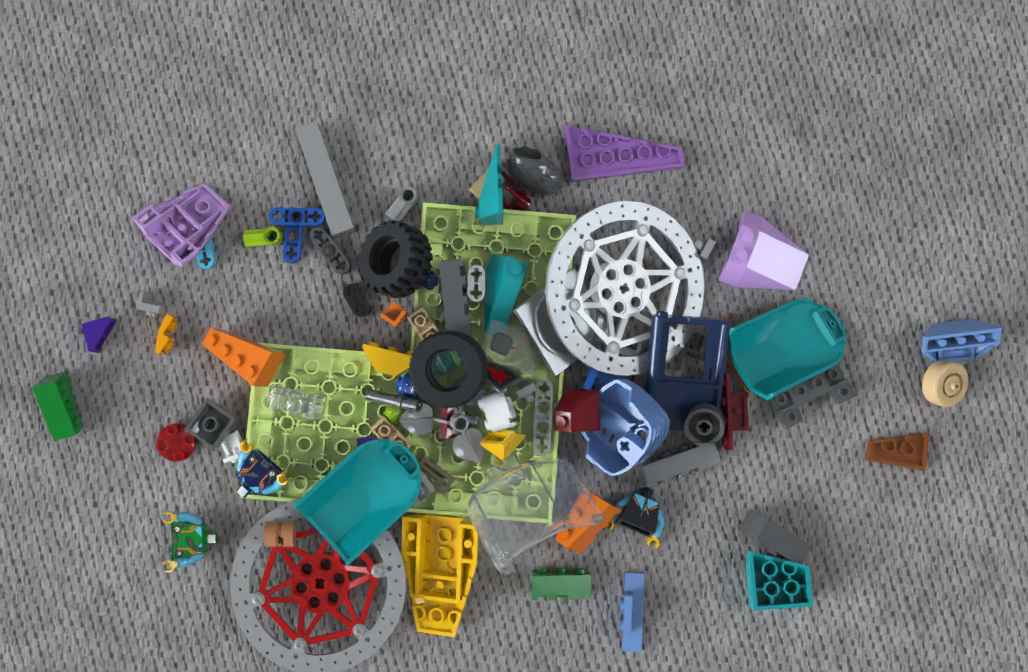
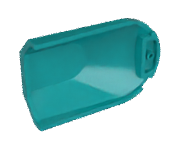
M803 298L790 301L730 329L728 355L748 390L768 401L837 365L845 354L844 346L847 339L841 321L830 308L824 304L819 305L812 302V299Z
M387 439L371 440L354 449L295 502L293 507L307 518L337 551L345 563L349 565L414 504L421 489L422 474L420 465L413 453L404 445Z

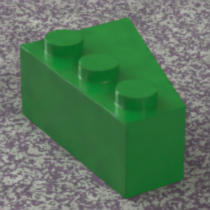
M67 371L44 377L32 387L53 440L57 441L77 435L82 429V420L78 416Z

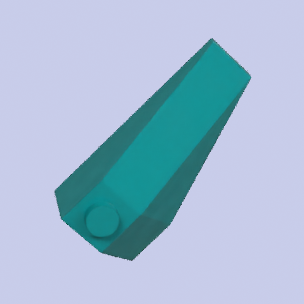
M500 144L495 147L479 198V207H475V218L479 219L480 225L503 224Z
M492 253L485 272L484 333L492 336L496 333H505L529 266L528 263Z

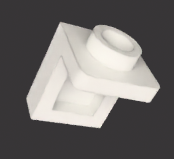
M238 430L229 433L221 443L227 455L222 459L224 463L228 461L234 463L239 459L241 452L240 444L243 440Z

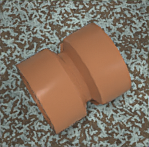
M266 521L264 527L265 547H277L279 544L282 547L295 546V521H283L282 524L278 521Z

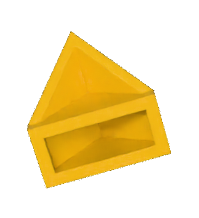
M491 430L480 444L504 461L527 435L516 434L515 431L508 430L494 433Z

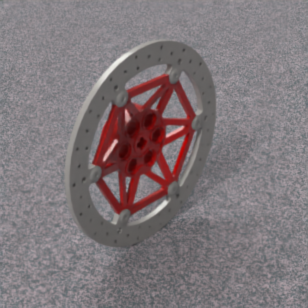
M299 499L293 500L267 513L250 529L243 539L235 556L231 571L230 594L232 607L245 637L258 652L271 662L295 672H340L368 659L379 650L392 634L401 616L406 597L404 561L400 549L388 529L373 542L383 562L376 564L365 551L359 555L368 566L347 565L335 549L334 553L325 552L329 544L326 539H324L318 551L312 554L296 546L282 547L279 544L271 549L258 592L251 593V572L256 556L264 544L266 521H278L282 524L283 521H293L304 517L293 507V504ZM313 528L296 532V539L319 534V531ZM285 548L302 556L303 560L296 565ZM279 551L290 568L292 575L287 580L266 590L273 564ZM323 559L331 561L332 565L330 568L323 565ZM305 563L311 564L312 572H307L304 569ZM350 571L367 574L352 581ZM337 573L344 575V582H339L336 579ZM387 577V594L383 610L373 628L369 629L365 621L378 579ZM324 579L325 582L320 586L318 584L319 580ZM370 579L371 584L361 616L358 618L348 594L351 588ZM299 582L306 584V591L299 589ZM288 585L291 588L292 596H270ZM336 592L339 595V600H332L330 593ZM313 596L319 598V605L312 603L311 598ZM297 602L299 605L297 633L291 629L269 603ZM342 602L345 603L352 621L337 610V607ZM254 607H263L292 639V648L276 640L265 629ZM305 612L315 613L316 616L304 633ZM327 612L349 627V629L310 637L322 615ZM353 634L359 640L355 644L333 653H306L307 645Z

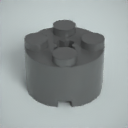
M700 403L691 407L685 420V434L698 446L708 447L714 445L724 434L725 420L720 408L709 403ZM706 422L707 427H703L702 423Z

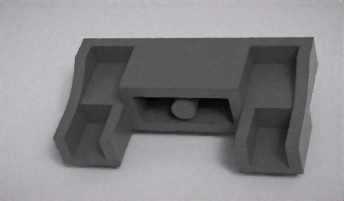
M837 364L831 369L768 401L774 409L783 429H788L804 421L798 406L827 392H830L835 404H841L856 397V394L849 380L845 379Z

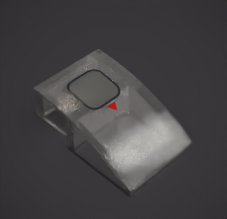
M492 319L481 347L486 354L487 360L533 377L541 356L528 334Z

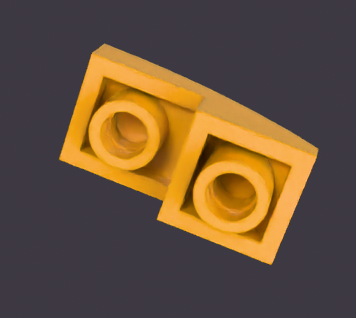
M166 314L158 331L156 353L159 355L168 354L174 347L173 341L175 339L169 336V334L176 330L178 318L171 314Z

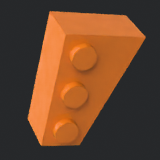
M583 488L555 540L566 548L581 554L597 537L596 534L603 527L606 528L610 524L609 521L616 514L619 515L622 510Z

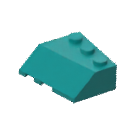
M747 551L745 569L748 601L751 609L757 611L813 606L810 568L808 565Z

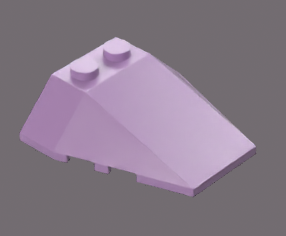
M205 183L182 192L183 195L171 199L169 197L165 199L166 202L156 206L154 204L149 205L132 217L150 242L175 265L184 266L200 253L231 208L228 203Z
M744 210L738 225L739 231L728 260L723 265L718 281L737 288L796 290L809 254L763 217Z

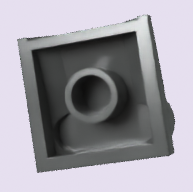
M206 398L184 431L209 446L212 451H216L229 433L237 429L239 419L217 403Z

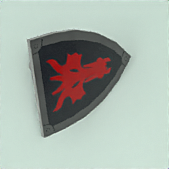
M487 360L488 375L486 382L491 386L489 393L494 391L500 393L521 379L519 375L507 367Z

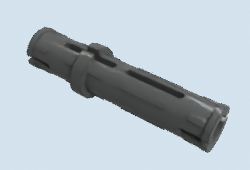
M368 389L365 394L367 401L394 406L398 410L406 409L420 412L422 409V400L409 398L404 394L395 395L373 389Z

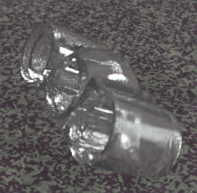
M273 384L269 387L267 406L270 409L280 411L286 409L287 412L295 415L302 413V417H307L311 420L322 418L325 403L323 396L308 393L306 396L301 390L290 391L289 387L286 388L280 384Z

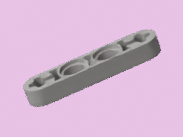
M545 379L540 380L536 384L537 390L535 391L533 450L540 456L548 454L551 448L553 385ZM544 382L546 386L550 387V390L546 391V397L550 396V400H538V395L542 396V390H539V386H542ZM546 402L549 405L548 412L540 413L538 411L539 403ZM539 422L547 423L548 430L545 433H540L537 430ZM536 435H548V439L544 438V445H547V449H544L543 452L536 448V445L540 444V438L536 439Z

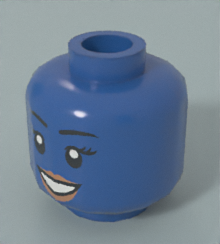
M409 373L399 377L396 383L399 395L404 394L413 399L422 398L413 388Z

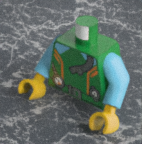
M168 510L163 512L164 514H170L168 520L162 521L166 524L171 523V559H175L174 562L170 560L163 561L162 564L170 563L171 565L170 569L164 570V572L169 573L175 567L178 569L192 565L202 558L203 553L208 551V544H218V533H208V524L203 523L202 519L194 514L185 512L173 514Z

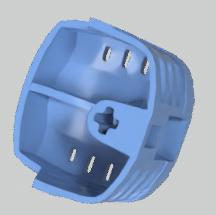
M627 379L614 380L599 390L601 430L581 432L588 441L586 458L602 471L612 476L624 473L649 458L663 443L670 427L669 417L661 406L640 386ZM641 430L647 433L646 440L641 437ZM614 434L615 437L613 438L612 441H610V438H611L612 435Z

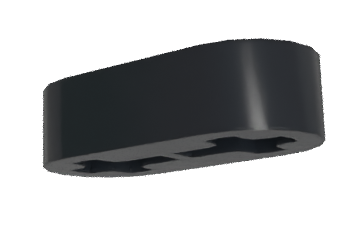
M347 284L343 289L344 298L356 316L366 317L371 309L368 301L357 285ZM349 288L357 290L355 292L357 299L354 300L351 295L347 296ZM359 301L361 305H366L365 313L357 312L359 307L356 302Z

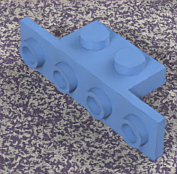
M625 572L624 598L620 597V610H624V614L619 620V629L623 630L622 651H642L644 573Z

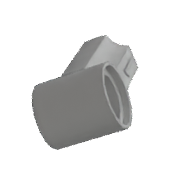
M404 187L385 214L395 221H401L411 207L417 203L418 193L412 187ZM407 192H413L414 194L413 199L410 201H406L404 198Z

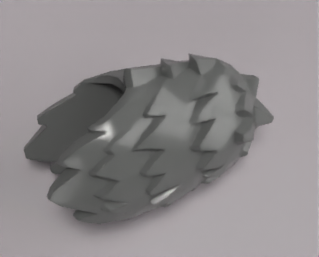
M525 145L515 147L513 150L517 156H514L515 159H507L509 174L524 187L532 189V191L546 196L554 194L558 196L560 189L564 187L560 169L556 168L538 149Z

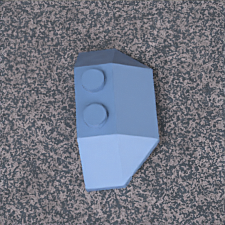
M975 319L934 323L923 335L921 352L933 362L942 359L954 362L973 360L988 352L992 347L995 348L1000 345L1002 327Z

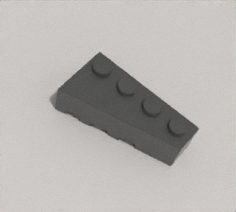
M687 444L678 447L679 451L673 453L671 450L660 453L661 457L653 459V456H650L638 464L645 486L651 489L656 487V482L658 484H665L671 482L675 476L677 478L685 477L692 474L694 470L699 472L722 464L716 445L708 447L695 445L690 447Z

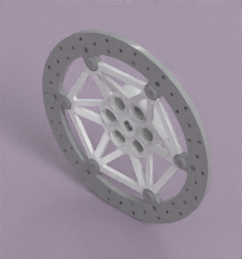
M618 201L598 206L586 212L574 221L561 236L548 265L545 287L546 303L556 334L570 353L595 370L626 376L645 373L647 370L648 351L635 356H618L621 347L650 338V332L621 341L628 319L632 316L651 326L652 320L641 315L640 311L646 306L652 315L656 314L657 309L649 299V296L652 292L671 282L672 287L665 312H668V315H672L679 283L682 279L686 280V294L680 316L700 317L704 301V274L699 254L685 229L669 214L649 204L634 201ZM631 220L636 222L635 228L627 232L598 240H593L590 237V233L597 228L614 221ZM650 226L658 230L670 241L682 262L680 266L675 265L648 233ZM633 237L618 260H614L599 248L600 245ZM645 241L665 262L669 270H644L642 261ZM638 243L635 261L628 260L627 257ZM579 246L583 250V255L572 298L566 299L565 283L567 270ZM596 254L606 262L599 265ZM590 257L595 272L590 282V289L580 296ZM624 266H626L627 269L625 274L623 272ZM607 271H609L610 277L608 279L606 277ZM649 275H668L663 280L652 286L650 285ZM636 280H638V287L635 285ZM603 289H604V291H605V296H604V297H602V295H601V292H602ZM591 296L593 302H584ZM632 298L634 299V304H633V306L631 305V299H632ZM615 303L617 304V310H616V311L614 310V305H615ZM584 308H597L606 315L609 336L585 313ZM576 312L606 344L604 352L596 349L582 337L570 317L571 313ZM613 317L621 319L616 334L614 332ZM676 324L674 329L670 326L666 362L672 359L684 347L694 332L696 325Z

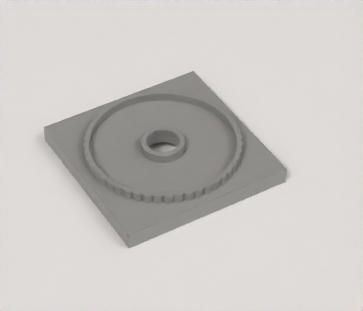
M575 268L567 271L565 283L566 299L572 298L578 275ZM584 282L582 284L580 296L588 290ZM545 288L513 310L553 376L558 375L577 360L564 346L555 332L547 309ZM591 296L584 302H593ZM584 308L585 313L609 336L607 322L602 313L597 308ZM576 312L570 314L576 329L589 344L595 347L602 341Z

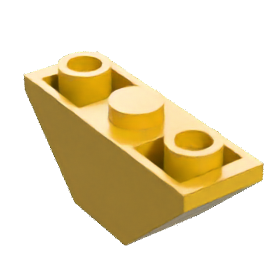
M370 341L368 345L363 344L362 348L376 372L398 377L409 370L410 358H412L413 352L407 351L406 354L399 353L398 348L388 346L387 350L380 348L381 344Z

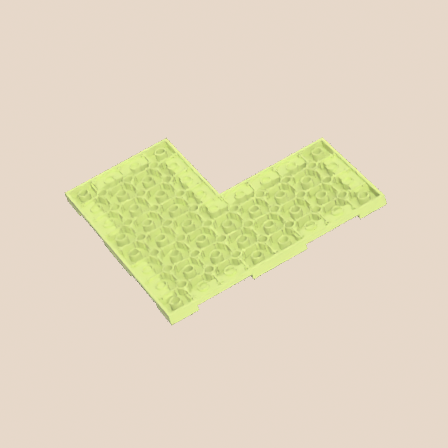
M423 202L421 231L427 236L428 243L431 244L432 251L430 253L433 255V260L430 262L432 267L431 271L427 273L428 278L421 283L422 286L418 290L415 289L414 311L423 306L440 332L443 331V327H446V319L442 320L441 308H444V302L440 300L439 289H442L441 281H438L437 270L440 269L439 261L463 259L466 283H468V270L470 267L479 265L486 272L492 253L511 257L529 264L513 308L514 310L546 287V275L552 253L561 236L576 221V215L503 209V224L480 225L479 219L475 218V207ZM573 257L570 261L567 271H569L572 268ZM475 269L471 276H474L475 282H478V277L482 276V273ZM475 285V291L471 292L475 299L482 295V292L478 291V285ZM468 297L472 338L481 345L488 361L505 366L521 377L520 380L506 388L507 392L504 393L506 397L510 396L516 414L513 422H517V426L505 430L515 431L516 434L527 436L504 461L484 448L481 462L476 463L461 459L454 453L452 449L453 439L440 438V422L432 421L433 429L428 434L416 435L407 431L400 421H397L393 425L412 444L409 450L416 457L418 463L425 455L455 478L444 495L435 490L414 507H410L406 512L551 524L559 431H555L554 411L562 397L564 370L556 376L551 374L514 311H512L504 334L513 339L512 345L515 349L511 350L510 348L507 355L492 351L490 346L494 336L484 333L485 297L481 302L477 303L472 302ZM413 327L410 352H413L422 341ZM258 343L278 352H283L286 355L268 387L251 385L246 438H248V445L254 442L256 446L251 450L250 456L252 454H259V449L268 457L265 460L272 467L276 464L281 470H286L285 477L287 479L292 477V480L279 491L265 495L260 490L258 493H255L250 488L255 486L244 477V482L242 481L241 486L248 492L244 497L240 495V498L284 502L300 499L357 448V438L376 436L370 431V428L384 415L383 413L388 405L367 401V398H365L367 390L373 389L399 395L396 383L399 377L410 373L409 370L398 377L376 372L364 351ZM444 350L438 353L432 360L431 371L434 379L441 386L452 388L458 378L467 374V365L464 358L458 352ZM528 378H531L535 387L540 380L544 379L550 381L553 385L551 448L549 453L544 456L537 455L533 450L535 400L528 403L524 396L519 398L513 387ZM487 382L484 384V395L488 394L491 389ZM544 382L542 386H539V390H542V396L538 395V400H550V396L546 397V391L550 390V387L546 386ZM534 391V392H531V393H532V395H533V397H534V399H535V391ZM419 398V400H422L423 403L428 404L432 408V417H441L440 407L433 406L427 403L426 400L424 401L423 398ZM546 402L539 403L538 411L540 413L548 412L549 405ZM464 404V412L481 417L480 423L475 425L469 424L468 428L474 427L478 429L484 439L491 431L486 429L484 419H486L485 412L480 410L479 404L475 406ZM539 422L537 430L540 433H545L548 430L547 423ZM536 435V439L540 438V444L536 445V448L543 452L544 449H547V445H544V438L548 439V435ZM256 456L258 461L251 468V471L260 473L264 467L259 462L263 459H259ZM424 461L423 464L447 483L449 482V479ZM420 467L425 476H427L430 480H432L442 489L445 487L442 483H440L438 480H436L434 477H432L430 474H428ZM265 470L262 476L267 475L268 470ZM272 478L269 485H271L277 478Z

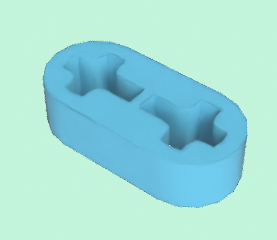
M211 237L208 243L205 244V250L202 248L196 256L197 264L205 270L212 269L216 264ZM204 253H206L207 258L211 259L207 266L202 263V260H205Z

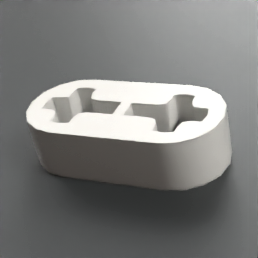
M474 265L468 270L467 294L469 299L476 303L481 302L485 297V270L479 265ZM475 269L482 273V276L478 277V282H475L474 276H471ZM475 285H478V291L482 292L478 299L471 295V292L475 291Z

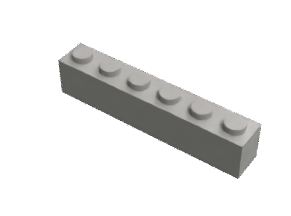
M313 121L296 127L295 130L331 235L336 238L356 231L355 225H357V220L354 214H350L349 207H351L348 196L344 197L342 190L345 189L342 178L338 179L336 172L339 169L336 161L331 159L330 154H333L330 144L325 142L324 137L327 134L324 126H320L317 121Z

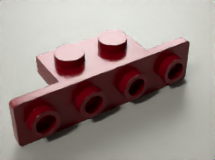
M725 372L720 405L723 408L725 420L724 435L721 437V443L725 450H733L732 431L749 430L747 392H731L730 372Z

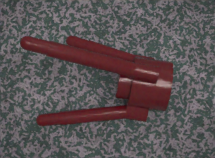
M502 171V175L517 191L516 193L506 186L505 189L513 195L511 200L513 204L503 201V205L513 210L525 211L531 204V199L527 197V194L519 188L505 171Z

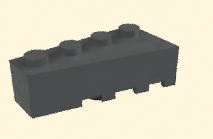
M463 259L439 261L440 269L437 270L438 281H441L442 285L439 293L440 300L444 302V308H441L442 320L446 319V327H443V331H458L472 338Z

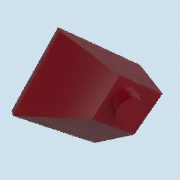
M565 389L554 411L555 431H600V391Z

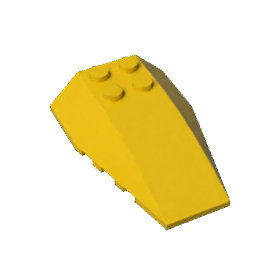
M427 513L404 515L402 517L401 554L405 563L406 578H408L409 595L412 597V609L417 632L450 637L456 636L478 563L479 524L467 517Z

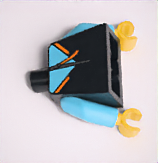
M643 487L641 495L633 493L632 496H625L618 501L615 507L622 510L619 515L616 514L610 520L612 525L609 530L613 529L614 520H617L616 524L647 536L646 542L648 546L652 540H655L654 547H659L657 538L661 536L665 522L662 511L659 509V502L651 499L654 491L648 487Z

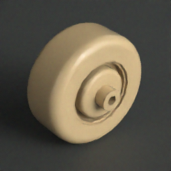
M945 359L935 361L924 374L922 381L923 394L932 404L952 407L962 400L967 391L968 374L960 363Z

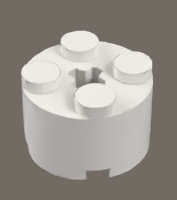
M506 389L500 393L494 391L482 395V399L478 400L480 410L484 411L486 419H484L486 429L492 430L494 433L517 426V422H513L516 414L510 396L506 397L504 394L507 392Z

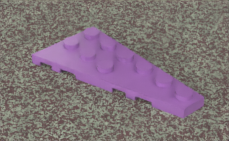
M564 125L571 182L685 167L682 147L662 143L656 144L646 140L630 139V137L605 132H594L584 128L579 129Z

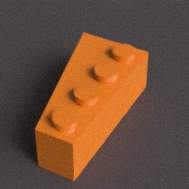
M210 328L202 342L205 348L252 386L268 387L286 355L283 352H278L270 347L263 346L253 340H248L223 329Z

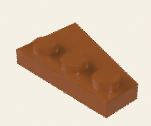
M929 433L868 441L865 461L926 471Z

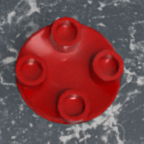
M180 423L170 424L159 433L156 449L165 459L181 462L193 454L196 447V437L184 431L186 425Z

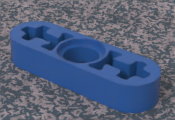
M276 207L269 212V220L276 226L319 227L326 221L324 212L319 208ZM278 212H279L282 216H287V212H289V213H288V220H289V222H287V219H286V218H280L279 221L277 222V220L274 218V216H276V215L278 214ZM295 212L302 213L303 218L300 222L293 221L292 216ZM316 213L321 216V219L319 218L317 222L312 218H307V215L315 216Z
M297 212L300 218H297L296 222H300L303 215L301 212ZM285 226L283 258L289 263H297L301 259L304 226H300V228ZM291 231H297L299 233V237L296 241H291L289 239V233ZM288 243L292 245L298 244V247L294 246V252L297 253V256H293L292 260L287 256L288 253H291L292 249L291 246H288Z

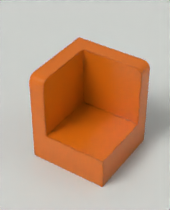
M392 301L384 314L381 313L380 316L398 329L409 313Z

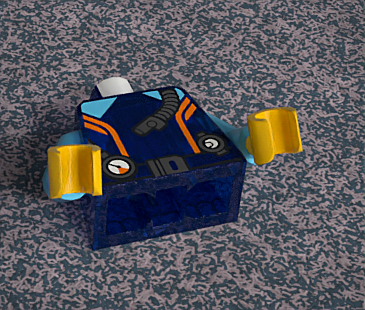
M246 438L240 444L241 452L237 465L239 473L236 477L243 483L236 490L237 493L246 498L251 491L257 495L261 493L267 495L279 491L292 480V477L287 479L285 477L287 471H283L258 448L253 449L256 446L254 442L248 445V438Z

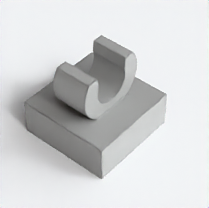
M710 238L705 243L700 240L695 241L694 247L700 252L699 257L701 260L705 261L708 259L716 241Z
M531 378L513 386L519 398L524 396L528 403L535 400L531 392L537 389Z

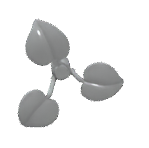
M467 374L458 378L453 387L459 386L465 380ZM484 387L475 398L466 403L467 406L478 404V400L482 399V395H484ZM421 402L422 409L420 412L406 410L400 417L401 425L407 431L416 435H425L431 432L433 429L432 421L450 425L461 433L453 439L452 449L454 453L461 459L476 463L481 462L484 447L481 446L480 442L483 440V436L478 429L474 427L468 428L469 421L464 417L463 405L459 406L460 413L452 415L450 420L432 417V408Z

